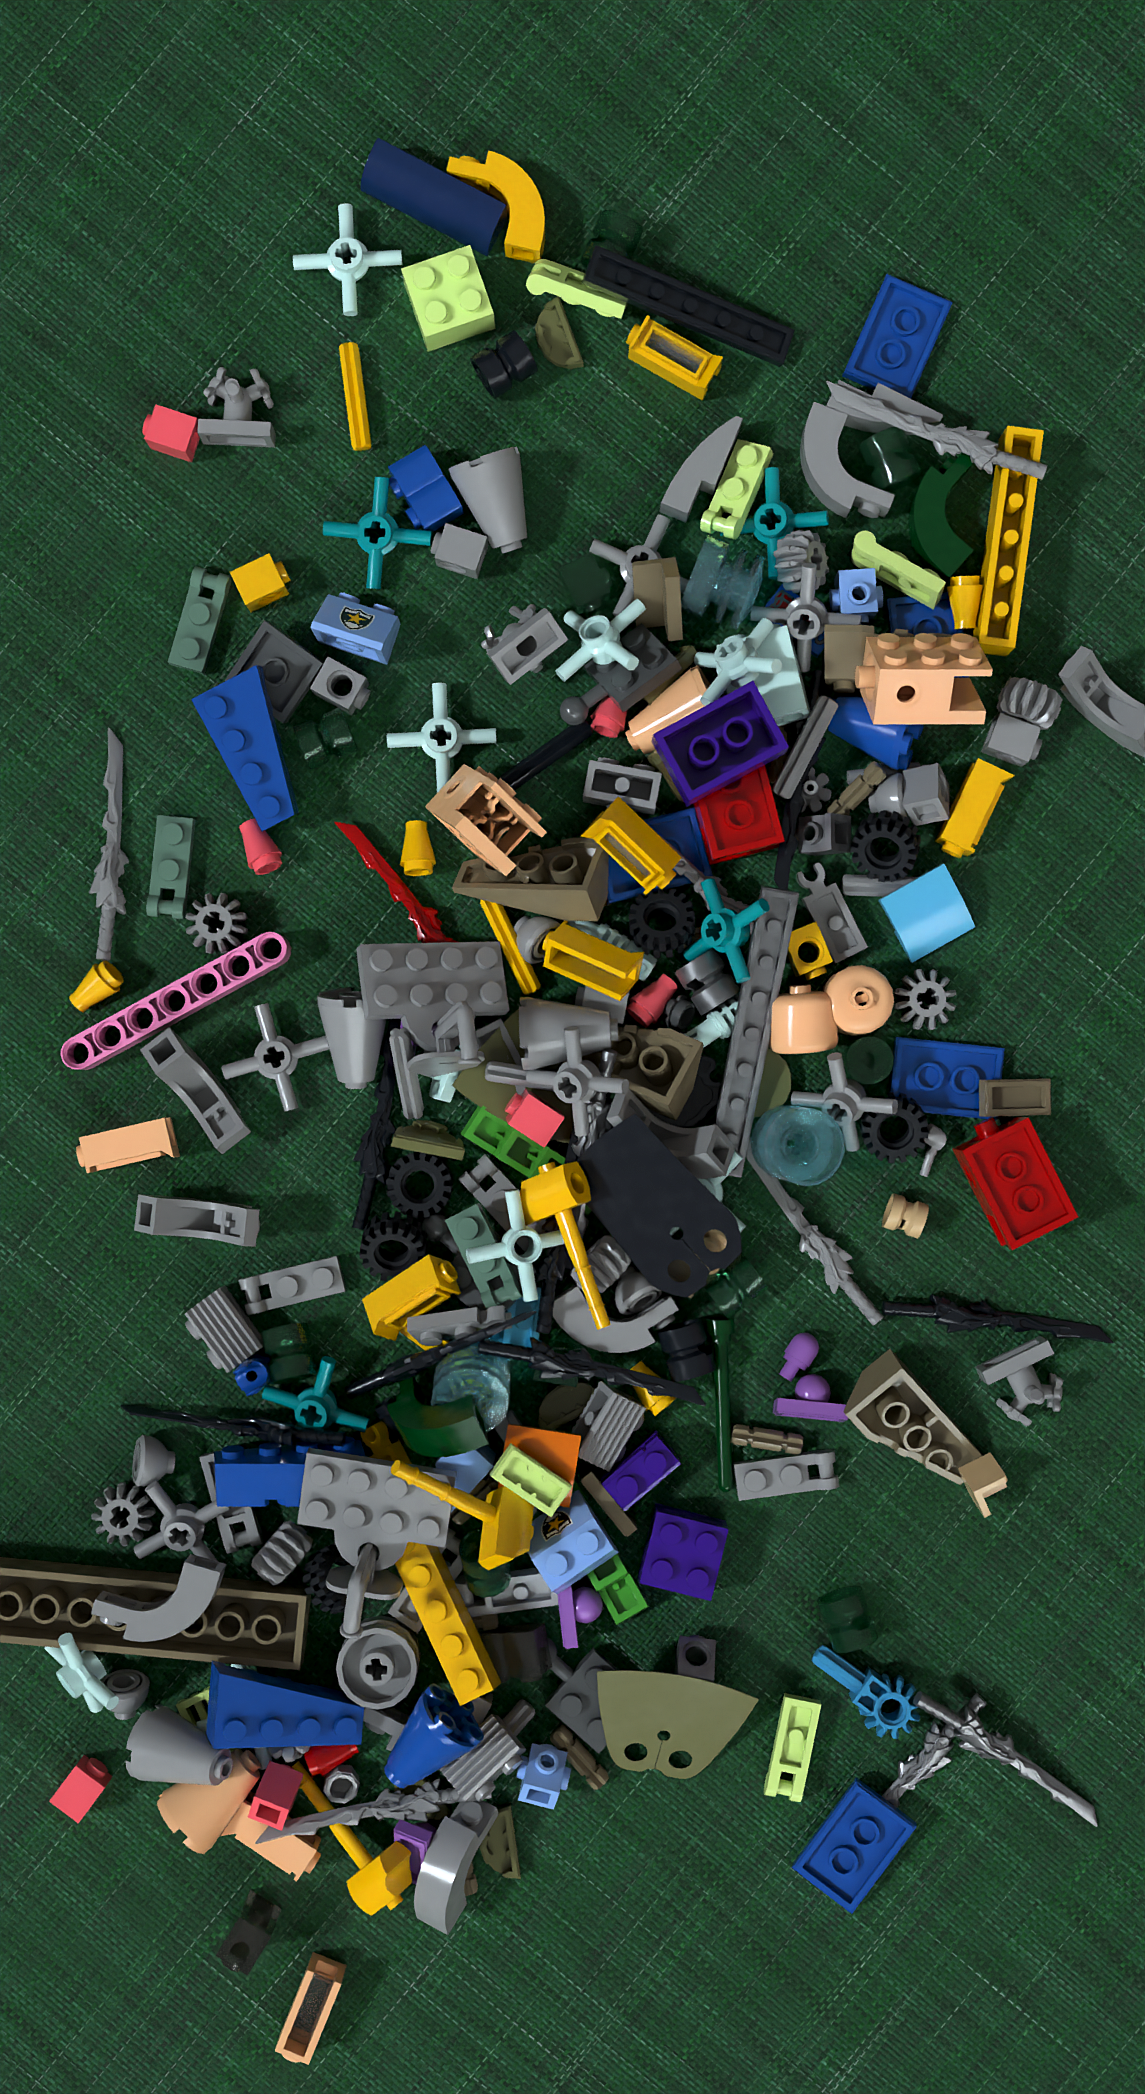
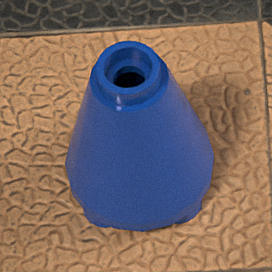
M861 696L831 698L838 704V708L828 725L829 732L891 769L907 770L913 756V750L910 749L913 739L919 740L924 724H873Z
M430 1684L419 1697L387 1759V1764L384 1767L387 1778L395 1786L406 1788L408 1785L417 1783L472 1751L484 1738L472 1714L474 1712L472 1702L470 1701L460 1706L453 1694L442 1689L437 1684Z

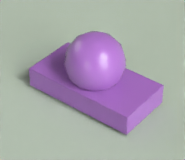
M807 1374L800 1378L795 1387V1397L797 1400L777 1398L773 1404V1414L776 1416L845 1422L849 1419L843 1412L846 1407L845 1404L828 1403L831 1395L830 1386L826 1379L817 1374Z
M571 1585L557 1594L563 1647L565 1649L578 1648L576 1621L586 1624L593 1622L600 1616L603 1610L602 1598L596 1590L590 1587H580L573 1591Z
M399 1819L394 1828V1842L397 1841L410 1850L412 1883L416 1885L423 1860L437 1829L428 1822L411 1824Z

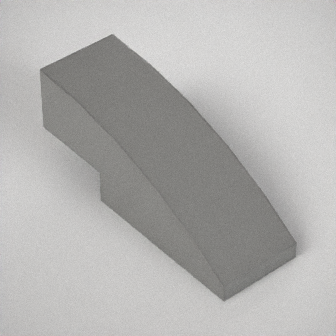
M841 380L837 383V385L858 395L881 399L885 407L902 414L919 415L922 417V422L935 427L939 425L943 414L880 383L877 384L872 396ZM831 395L826 405L848 415L844 426L879 434L914 435L838 403L833 395Z
M735 416L717 428L685 460L661 501L660 513L686 523L699 490L711 495L714 494L740 431L743 418Z

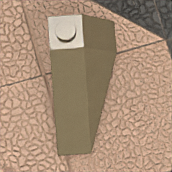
M825 624L824 666L827 689H833V692L838 694L854 693L855 689H860L856 688L855 671L857 666H863L866 637H878L880 635L874 633V626ZM895 629L894 633H891L899 637H915V635L908 633V630ZM928 633L936 637H952L949 634Z
M573 837L561 840L562 846L542 850L541 846L537 845L528 847L529 853L512 857L508 855L507 857L516 867L507 876L480 858L468 860L462 863L452 889L454 893L560 920L598 921L608 896L609 854L592 838Z
M636 1025L618 1027V1041H612V1048H610L617 1051L611 1078L627 1079L629 1089L646 1108L676 1121L693 1091L704 1046L703 1042L669 1028L651 1030L639 1029ZM602 1051L582 1056V1060H589L599 1068Z
M889 1349L862 1371L843 1411L852 1423L869 1440L877 1444L880 1442L894 1449L895 1453L903 1457L908 1456L924 1464L927 1469L959 1485L964 1483L958 1468L982 1457V1453L897 1355Z

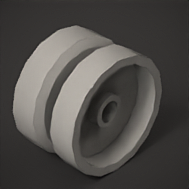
M379 1615L365 1618L360 1624L363 1628L361 1636L355 1639L345 1638L340 1649L336 1666L339 1686L350 1700L361 1707L376 1710L392 1707L403 1700L415 1684L421 1657L418 1639L409 1627L394 1617ZM374 1659H380V1664H377Z

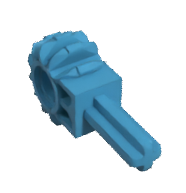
M821 1645L815 1651L812 1657L813 1664L850 1690L849 1696L852 1703L858 1706L860 1715L867 1716L864 1724L868 1729L876 1726V1734L879 1737H883L889 1729L893 1739H897L899 1736L898 1728L902 1727L905 1732L911 1733L912 1728L908 1720H920L919 1713L913 1710L918 1707L913 1704L915 1697L913 1695L916 1689L912 1683L904 1686L903 1677L897 1675L891 1684L887 1674L883 1673L880 1676L869 1667L863 1673L826 1645ZM888 1699L899 1701L898 1708L892 1713L881 1711L882 1704Z

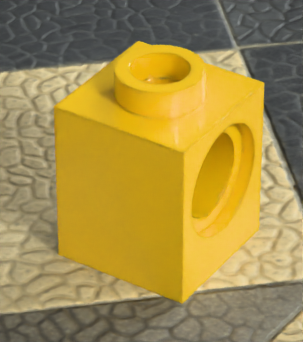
M269 553L230 572L250 613L289 595L285 583L291 581L282 561L274 563Z
M817 921L791 932L787 958L795 977L804 974L806 979L810 980L826 973L825 965L833 962ZM809 943L815 947L817 955L812 963L803 962L799 958L798 949L801 944Z

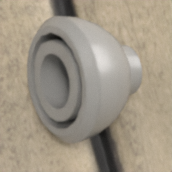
M899 772L886 777L876 790L868 795L871 813H880V811L887 810V817H891L893 811L899 813L898 820L902 821L905 816L909 818L903 807V774Z
M524 916L517 921L514 927L517 934V947L526 962L536 964L544 961L545 951L542 949L544 939L549 931H555L560 926L559 922L546 916H536L533 918Z
M629 1266L617 1279L615 1302L619 1313L632 1315L652 1305L661 1296L662 1291L652 1286L641 1271H636L634 1266Z
M141 1435L135 1444L132 1465V1477L136 1486H148L154 1481H159L166 1473H173L175 1452L168 1451L158 1439Z
M122 1669L106 1675L101 1680L119 1698L117 1706L110 1710L114 1712V1716L120 1720L133 1718L137 1713L136 1710L142 1706L147 1698L150 1685L149 1678L137 1670Z

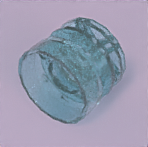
M707 535L681 602V609L702 617L712 602L718 605L715 622L721 624L726 609H730L735 612L729 627L738 630L742 621L751 612L760 589L766 557L757 554L752 568L748 569L743 567L748 550L743 549L734 563L727 561L730 543Z
M792 1104L779 1105L765 1112L755 1124L751 1136L752 1154L757 1165L769 1176L801 1186L819 1185L831 1178L840 1167L845 1153L844 1135L838 1123L831 1116L816 1109ZM795 1139L794 1146L787 1147L788 1140Z
M477 1342L455 1353H447L445 1358L436 1362L431 1404L432 1406H439L472 1394L486 1421L488 1432L497 1427L507 1415L510 1401L511 1364L509 1359L502 1358L501 1356L478 1354Z

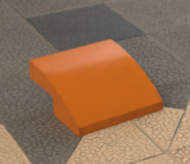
M508 1423L504 1451L512 1443L573 1486L581 1434ZM500 1482L498 1483V1488L504 1486ZM573 1487L560 1504L561 1507L570 1508Z

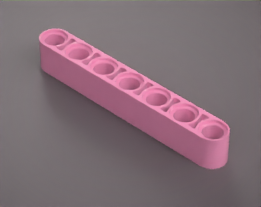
M266 932L71 1037L61 1048L63 1063L67 1067L77 1070H88L98 1066L283 965L291 955L289 941L275 932ZM273 939L278 940L282 947L280 955L277 958L268 959L264 953L266 943ZM239 957H246L249 961V970L244 976L238 977L233 973V963ZM213 974L217 979V987L212 993L205 994L201 989V981L206 975ZM180 991L185 997V1004L181 1010L175 1012L170 1008L169 998L174 992ZM143 1009H149L153 1015V1022L146 1029L141 1028L137 1022V1016ZM115 1026L120 1030L121 1038L115 1046H110L106 1042L105 1035L110 1027ZM79 1044H84L88 1048L89 1054L87 1060L80 1064L74 1058V1050Z

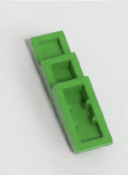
M478 1106L460 1133L528 1178L539 1175L538 1167L555 1162L556 1167L565 1162V1156L547 1145L545 1148L508 1125L507 1122L484 1110L486 1109L485 1106ZM586 1205L584 1213L588 1215L591 1210Z
M574 1478L572 1493H574L577 1490H580L583 1497L585 1498V1500L591 1507L592 1511L598 1518L597 1514L595 1513L594 1509L592 1508L591 1504L589 1503L588 1499L586 1498L585 1494L583 1493L582 1489L580 1488L579 1484ZM617 1553L587 1574L596 1592H599L616 1625H620L650 1607L620 1553Z

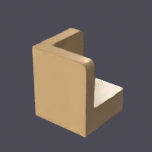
M991 1452L958 1468L969 1495L984 1518L991 1515L984 1498L1006 1488V1482L1008 1481L1004 1471Z

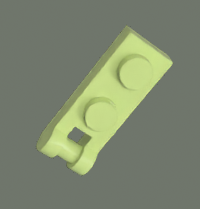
M539 259L535 262L526 281L527 289L534 295L548 292L561 297L569 304H581L595 309L597 313L605 317L615 316L622 319L628 304L582 284L585 273L547 259Z
M740 439L737 440L711 504L702 515L701 531L710 534L718 531L723 533L724 537L733 540L739 537L765 476V469L768 468L773 457L771 447ZM724 512L731 514L728 518L722 517Z
M861 531L855 535L851 552V561L855 566L860 569L875 568L876 578L931 609H935L942 597L946 584L936 572L930 569H922L911 563L902 553L890 551L877 544L874 534L869 531Z
M784 1693L771 1760L764 1784V1795L776 1797V1794L789 1796L791 1801L801 1802L821 1709L820 1700ZM781 1772L792 1773V1780L780 1779Z

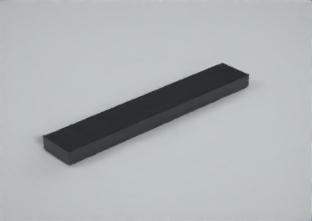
M597 245L592 250L582 280L584 285L778 367L784 364L795 331Z

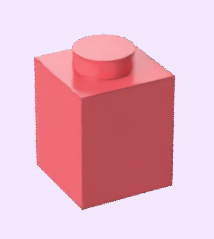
M155 404L152 415L148 414L145 418L142 433L152 450L192 463L200 440L197 433L198 419L196 417Z
M525 1088L521 1095L515 1093L505 1108V1112L508 1113L506 1117L507 1124L544 1148L565 1118L562 1111Z
M83 1755L49 1802L79 1823L113 1776L108 1773L107 1767L101 1761L95 1758L89 1759Z
M269 1761L253 1798L248 1818L282 1831L304 1774L288 1765Z

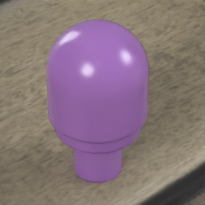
M799 1333L792 1338L784 1351L785 1355L783 1358L787 1362L779 1375L792 1382L799 1369L805 1371L807 1367H810L819 1350L818 1341L813 1335Z

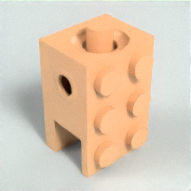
M883 633L878 635V637H866L863 666L856 667L855 685L856 688H860V693L873 724H984L986 709L971 679L954 678V676H992L993 669L977 638L968 634L957 633L952 635V637H936L932 634L920 633L915 635V637H899L895 634Z
M463 764L425 806L470 851L505 876L516 867L507 856L530 831L541 838L547 833L538 824L542 819L541 816L528 804H523L514 797L517 793L501 778L498 780L492 773H487L480 766L474 770ZM508 830V832L506 833V835H505L503 838L500 839V837L502 836V834L505 833V832Z

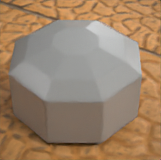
M340 1764L325 1775L323 1792L331 1802L345 1804L357 1796L360 1784L359 1775L351 1765Z

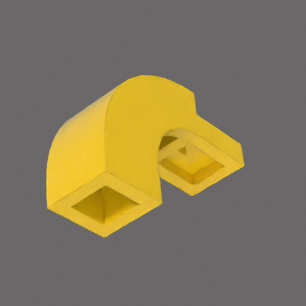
M489 150L485 164H481L477 159L470 156H461L460 158L449 157L447 174L506 204L510 220L504 242L505 257L531 263L542 259L545 245L544 207L539 191L529 175L514 161Z

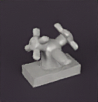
M224 367L218 368L216 376L211 379L208 388L204 389L203 394L208 398V404L212 407L216 404L218 396L225 400L223 420L198 418L197 433L203 444L275 448L276 433L272 423L252 421L253 401L262 397L268 409L274 405L270 397L269 385L260 377L257 369L249 370L255 384L243 388L240 387L237 380L225 376L227 369Z
M534 604L528 605L523 611L516 606H512L509 609V613L520 619L518 623L507 625L503 630V634L495 638L491 625L486 626L484 629L487 639L481 643V646L486 649V654L505 681L510 685L529 670L538 673L543 668L542 660L568 640L546 608L536 613Z
M1038 1336L975 1366L980 1379L987 1385L1004 1377L1007 1378L1016 1396L1010 1405L1000 1398L997 1399L996 1404L1002 1408L1011 1420L1020 1421L1023 1425L1029 1426L1033 1421L1023 1415V1411L1028 1404L1035 1403L1039 1405L1045 1399H1047V1407H1052L1054 1412L1061 1410L1060 1401L1063 1394V1379L1049 1373V1385L1041 1384L1032 1365L1054 1354L1047 1339Z

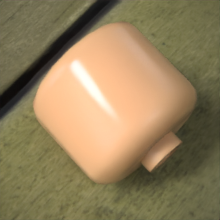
M864 965L848 966L832 975L823 986L822 991H825L831 1000L833 1020L838 1027L839 1033L849 1036L865 1035L882 1027L891 1016L894 1005L893 989L887 978L875 968Z
M807 984L789 986V993L779 994L772 1005L769 1046L773 1052L779 1054L815 1053L831 1050L837 1046L839 1041L838 1027L833 1020L831 1000L825 991H811V985Z

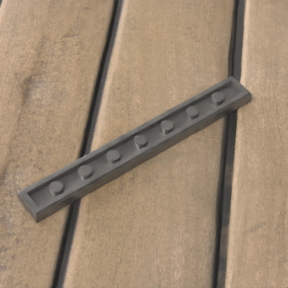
M762 885L759 899H765L769 904L770 910L754 920L746 966L751 979L741 984L714 1124L721 1129L733 1143L735 1150L743 1157L741 1162L728 1175L740 1178L742 1177L771 1035L772 1005L779 996L799 893L796 891Z

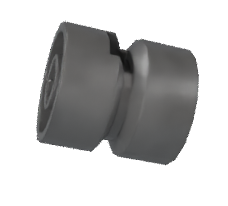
M714 948L674 972L684 989L693 991L691 1000L701 1016L740 992V988L732 975L724 974L722 971L725 964Z

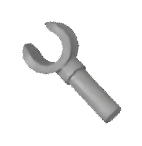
M928 1124V1138H924L925 1143L929 1145L919 1173L924 1177H928L937 1151L942 1149L947 1141L945 1133L933 1124Z

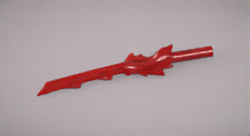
M334 822L355 845L367 869L376 870L389 885L388 888L394 902H402L410 912L408 919L415 925L418 942H458L453 940V938L445 937L440 927L442 922L437 918L438 910L432 907H422L401 878L356 825Z

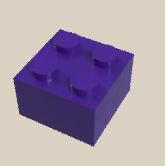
M655 1503L638 1572L639 1583L711 1601L729 1530L726 1520Z

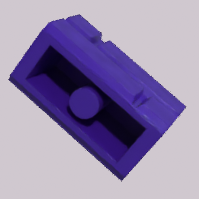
M655 1430L617 1463L616 1468L613 1467L610 1472L604 1473L601 1476V1484L618 1505L626 1511L681 1465L680 1458Z

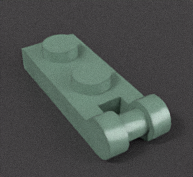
M194 567L190 578V587L168 658L170 665L205 675L230 590L231 576L222 573L216 576L207 573L205 568ZM204 587L214 590L212 600L201 597Z
M157 815L150 890L146 905L147 916L159 917L160 914L172 915L173 919H185L196 822L193 818ZM163 889L175 890L174 899H162Z
M480 1203L446 1219L445 1222L473 1277L486 1309L493 1306H501V1303L509 1299L514 1302L523 1297L521 1286L505 1257L468 1263L466 1249L499 1243ZM500 1276L504 1286L494 1290L490 1280Z

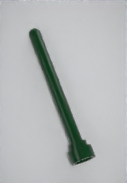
M717 1316L705 1318V1329L707 1335H709V1341L713 1342L714 1359L717 1366L716 1370H714L718 1486L722 1492H729L733 1487L728 1341H731V1334L735 1333L733 1317Z

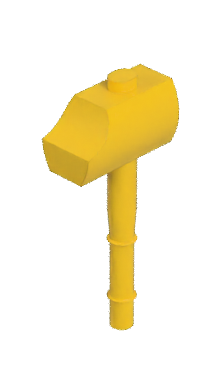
M577 1161L556 1167L555 1162L538 1167L539 1175L521 1182L520 1196L525 1225L535 1224L555 1215L566 1249L576 1269L574 1272H577L589 1306L588 1311H591L596 1328L599 1330L610 1326L611 1324L604 1307L605 1304H603L590 1268L592 1265H589L585 1246L571 1210L574 1207L591 1201L587 1178Z
M396 1460L393 1463L391 1474L405 1480L407 1484H413L439 1497L441 1501L444 1500L483 1521L478 1562L485 1569L491 1570L530 1550V1540L534 1534V1527L532 1526L534 1506L507 1487L502 1486L487 1493L486 1499L483 1501L463 1490L452 1487L450 1483H443L425 1474L418 1467H412L400 1460Z
M300 1761L294 1764L292 1768L304 1774L299 1789L303 1790L317 1811L320 1813L335 1809ZM340 1823L330 1825L329 1828L360 1869L346 1881L354 1902L360 1909L371 1916L385 1905L391 1911L404 1900L400 1894L413 1882L410 1869V1850L403 1844L395 1841L375 1858H372L349 1825Z

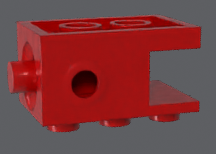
M765 765L693 803L709 865L776 849L780 843L785 841Z
M1016 1116L997 1126L993 1117L985 1119L973 1126L978 1135L977 1137L952 1149L1000 1246L1007 1244L1010 1250H1014L1078 1218L1029 1117Z

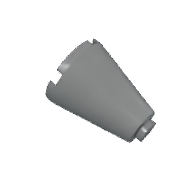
M518 448L502 449L480 456V458L469 462L468 460L449 468L452 480L484 535L487 536L493 549L500 547L502 554L522 548L521 540L527 538L521 460Z
M351 988L321 991L317 995V1005L337 1079L339 1082L345 1083V1087L348 1089L366 1088L367 1082H371L375 1078L386 1019L365 1020L361 991H351Z
M520 997L519 1038L520 1048L525 1049V1058H521L523 1070H535L567 1061L564 1028L569 1026L579 1027L582 1056L600 1052L603 1049L612 1048V1041H618V1019H610V1011L531 997Z
M160 1704L155 1705L157 1709L153 1712L146 1710L133 1726L126 1749L132 1751L131 1762L126 1760L125 1762L130 1776L138 1780L216 1786L223 1780H226L231 1774L233 1760L230 1750L213 1749L204 1731L169 1707Z

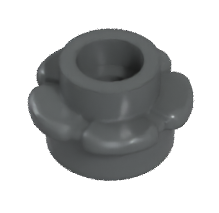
M686 995L670 999L663 1011L666 1025L669 1028L686 1029L694 1019L696 1007L694 1003L687 1000Z

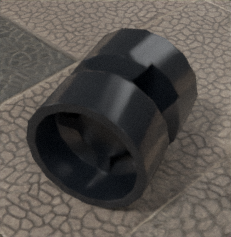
M514 330L496 341L495 350L486 347L470 358L477 376L494 399L510 390L513 380L522 382L538 372L531 352L519 334Z
M702 1318L676 1323L657 1331L662 1351L670 1355L666 1365L671 1381L689 1380L716 1370L717 1366L712 1349L704 1346L708 1336Z

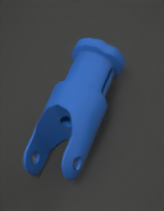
M254 1354L242 1362L233 1373L237 1385L246 1393V1396L257 1394L272 1380L275 1367L273 1361L268 1356ZM254 1371L257 1373V1376L251 1378L248 1372Z

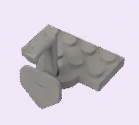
M500 941L360 944L357 947L365 1020L401 1019L403 1028L409 1030L412 1042L424 1049V1054L413 1057L407 1063V1070L427 1077H436L476 1067L485 1060L484 1052L478 1051L474 1018L475 1016L505 1015L509 1012ZM460 1045V1051H455V1048Z
M309 1448L306 1453L297 1524L334 1530L335 1545L340 1555L350 1565L330 1569L326 1578V1586L334 1592L347 1594L344 1620L340 1626V1633L345 1638L355 1639L361 1636L363 1632L360 1624L364 1597L392 1600L400 1596L403 1581L386 1568L394 1565L403 1556L407 1543L412 1542L445 1548L452 1505L444 1500L441 1501L439 1497L413 1484H407L405 1480L391 1474V1467L395 1461ZM408 1464L412 1467H418L425 1474L443 1483H450L452 1487H455L457 1471Z

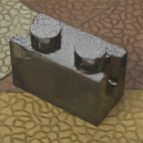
M249 1891L228 1925L216 1953V1956L221 1959L225 1967L234 1972L241 1971L248 1976L272 1936L281 1908L254 1891Z

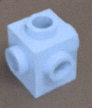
M875 568L838 570L834 578L835 589H830L829 592L831 612L862 615L861 625L869 624V620L874 619L878 613V608L883 607L882 586H876Z
M532 1743L528 1757L521 1755L523 1762L519 1765L516 1773V1778L522 1779L518 1801L554 1809L560 1789L566 1791L570 1778L571 1768L565 1767L568 1752L558 1750L550 1744L538 1745Z

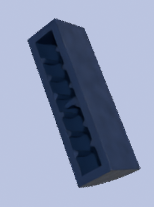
M377 138L363 170L361 191L466 246L470 245L472 249L488 257L507 221L506 204L380 138Z

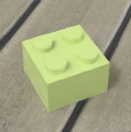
M470 245L401 268L404 285L428 352L495 329L494 312Z

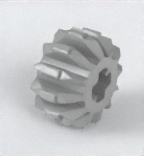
M798 530L787 534L784 538L777 541V550L773 552L776 558V565L774 567L778 571L777 580L783 582L785 591L800 592L803 563H814L817 565L815 590L825 584V574L829 573L827 559L829 557L826 556V545L820 542L818 533H811L810 530Z
M1014 677L1010 678L1004 688H1002L996 708L1000 713L1041 727V730H1046L1052 727L1054 720L1057 719L1063 699L1056 690L1050 689L1047 685L1040 684L1036 680L1031 681L1026 678Z
M224 893L218 896L217 902H215L212 894H205L207 906L195 900L192 905L199 911L198 914L187 913L185 917L196 924L186 928V933L189 935L199 934L194 939L193 945L200 947L206 943L205 950L209 954L214 953L217 945L222 954L228 953L227 941L239 947L241 942L234 936L235 933L247 934L248 931L247 928L239 926L237 923L248 918L247 914L244 912L234 914L239 909L240 902L233 900L227 905L228 895ZM219 914V919L224 921L223 929L217 928L218 932L214 933V928L209 926L211 918L216 920V915Z
M922 969L914 971L915 981L909 976H904L901 979L908 990L903 988L895 989L894 994L904 997V1001L895 1003L894 1008L902 1009L906 1007L907 1012L900 1018L902 1022H907L914 1016L913 1029L916 1030L922 1027L924 1020L928 1030L936 1028L935 1018L941 1023L948 1022L949 1019L942 1010L954 1011L956 1005L946 1002V998L956 995L955 990L944 991L943 989L950 981L948 977H943L936 983L937 970H930L925 979ZM928 991L930 993L928 998L932 997L933 1003L921 1008L919 1005L922 1004V1001L917 1002V995Z
M611 1235L598 1239L586 1251L589 1265H592L590 1268L599 1293H603L611 1286L631 1263L630 1257ZM573 1266L570 1275L575 1280L576 1285L583 1291L577 1272H574L576 1269Z
M120 1482L117 1486V1491L113 1487L108 1486L104 1489L105 1498L98 1497L95 1500L94 1504L100 1510L94 1512L91 1515V1519L102 1521V1524L96 1529V1533L101 1534L107 1530L109 1532L107 1543H113L117 1536H119L121 1545L127 1546L131 1538L139 1542L144 1537L142 1530L149 1531L152 1528L153 1523L147 1517L153 1516L156 1513V1509L145 1507V1504L151 1498L148 1494H145L142 1498L138 1496L141 1487L134 1485L129 1492L126 1482ZM126 1508L130 1515L121 1519L117 1513Z
M291 1520L286 1521L254 1556L251 1566L263 1580L269 1581L273 1586L280 1584L310 1550L313 1539L306 1534L307 1531L300 1525L297 1526Z

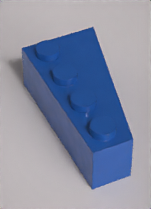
M255 665L191 700L259 827L264 831L299 813L289 771L285 763L282 743L273 716V708L268 696L263 669L261 665Z
M346 1436L344 1447L296 1442V1445L281 1446L278 1443L268 1442L259 1445V1448L244 1449V1447L239 1445L223 1447L222 1451H214L217 1507H265L269 1504V1500H277V1503L285 1505V1507H299L308 1449L314 1448L366 1457L361 1440H355L353 1437Z
M212 1660L206 1735L213 1749L361 1745L364 1707L350 1700L343 1691L314 1684L306 1685L294 1682L289 1678L268 1676L257 1673L255 1670L226 1666L225 1663Z

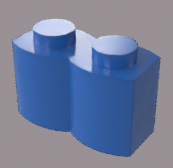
M426 445L388 466L391 475L389 487L397 499L403 496L410 508L405 510V513L415 530L422 527L425 531L434 532L444 526L445 523H449L464 514L459 499Z

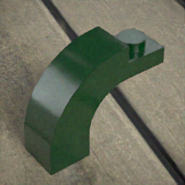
M964 453L959 457L951 455L939 471L933 466L929 468L915 491L909 509V536L915 554L925 569L936 572L946 583L974 551L952 531L945 516V501L948 493L974 464L971 462L970 455Z
M414 1376L399 1381L400 1394L396 1395L397 1401L388 1404L387 1408L404 1442L412 1451L429 1457H449L467 1453L489 1444L486 1421L472 1394L447 1404L427 1406V1400Z

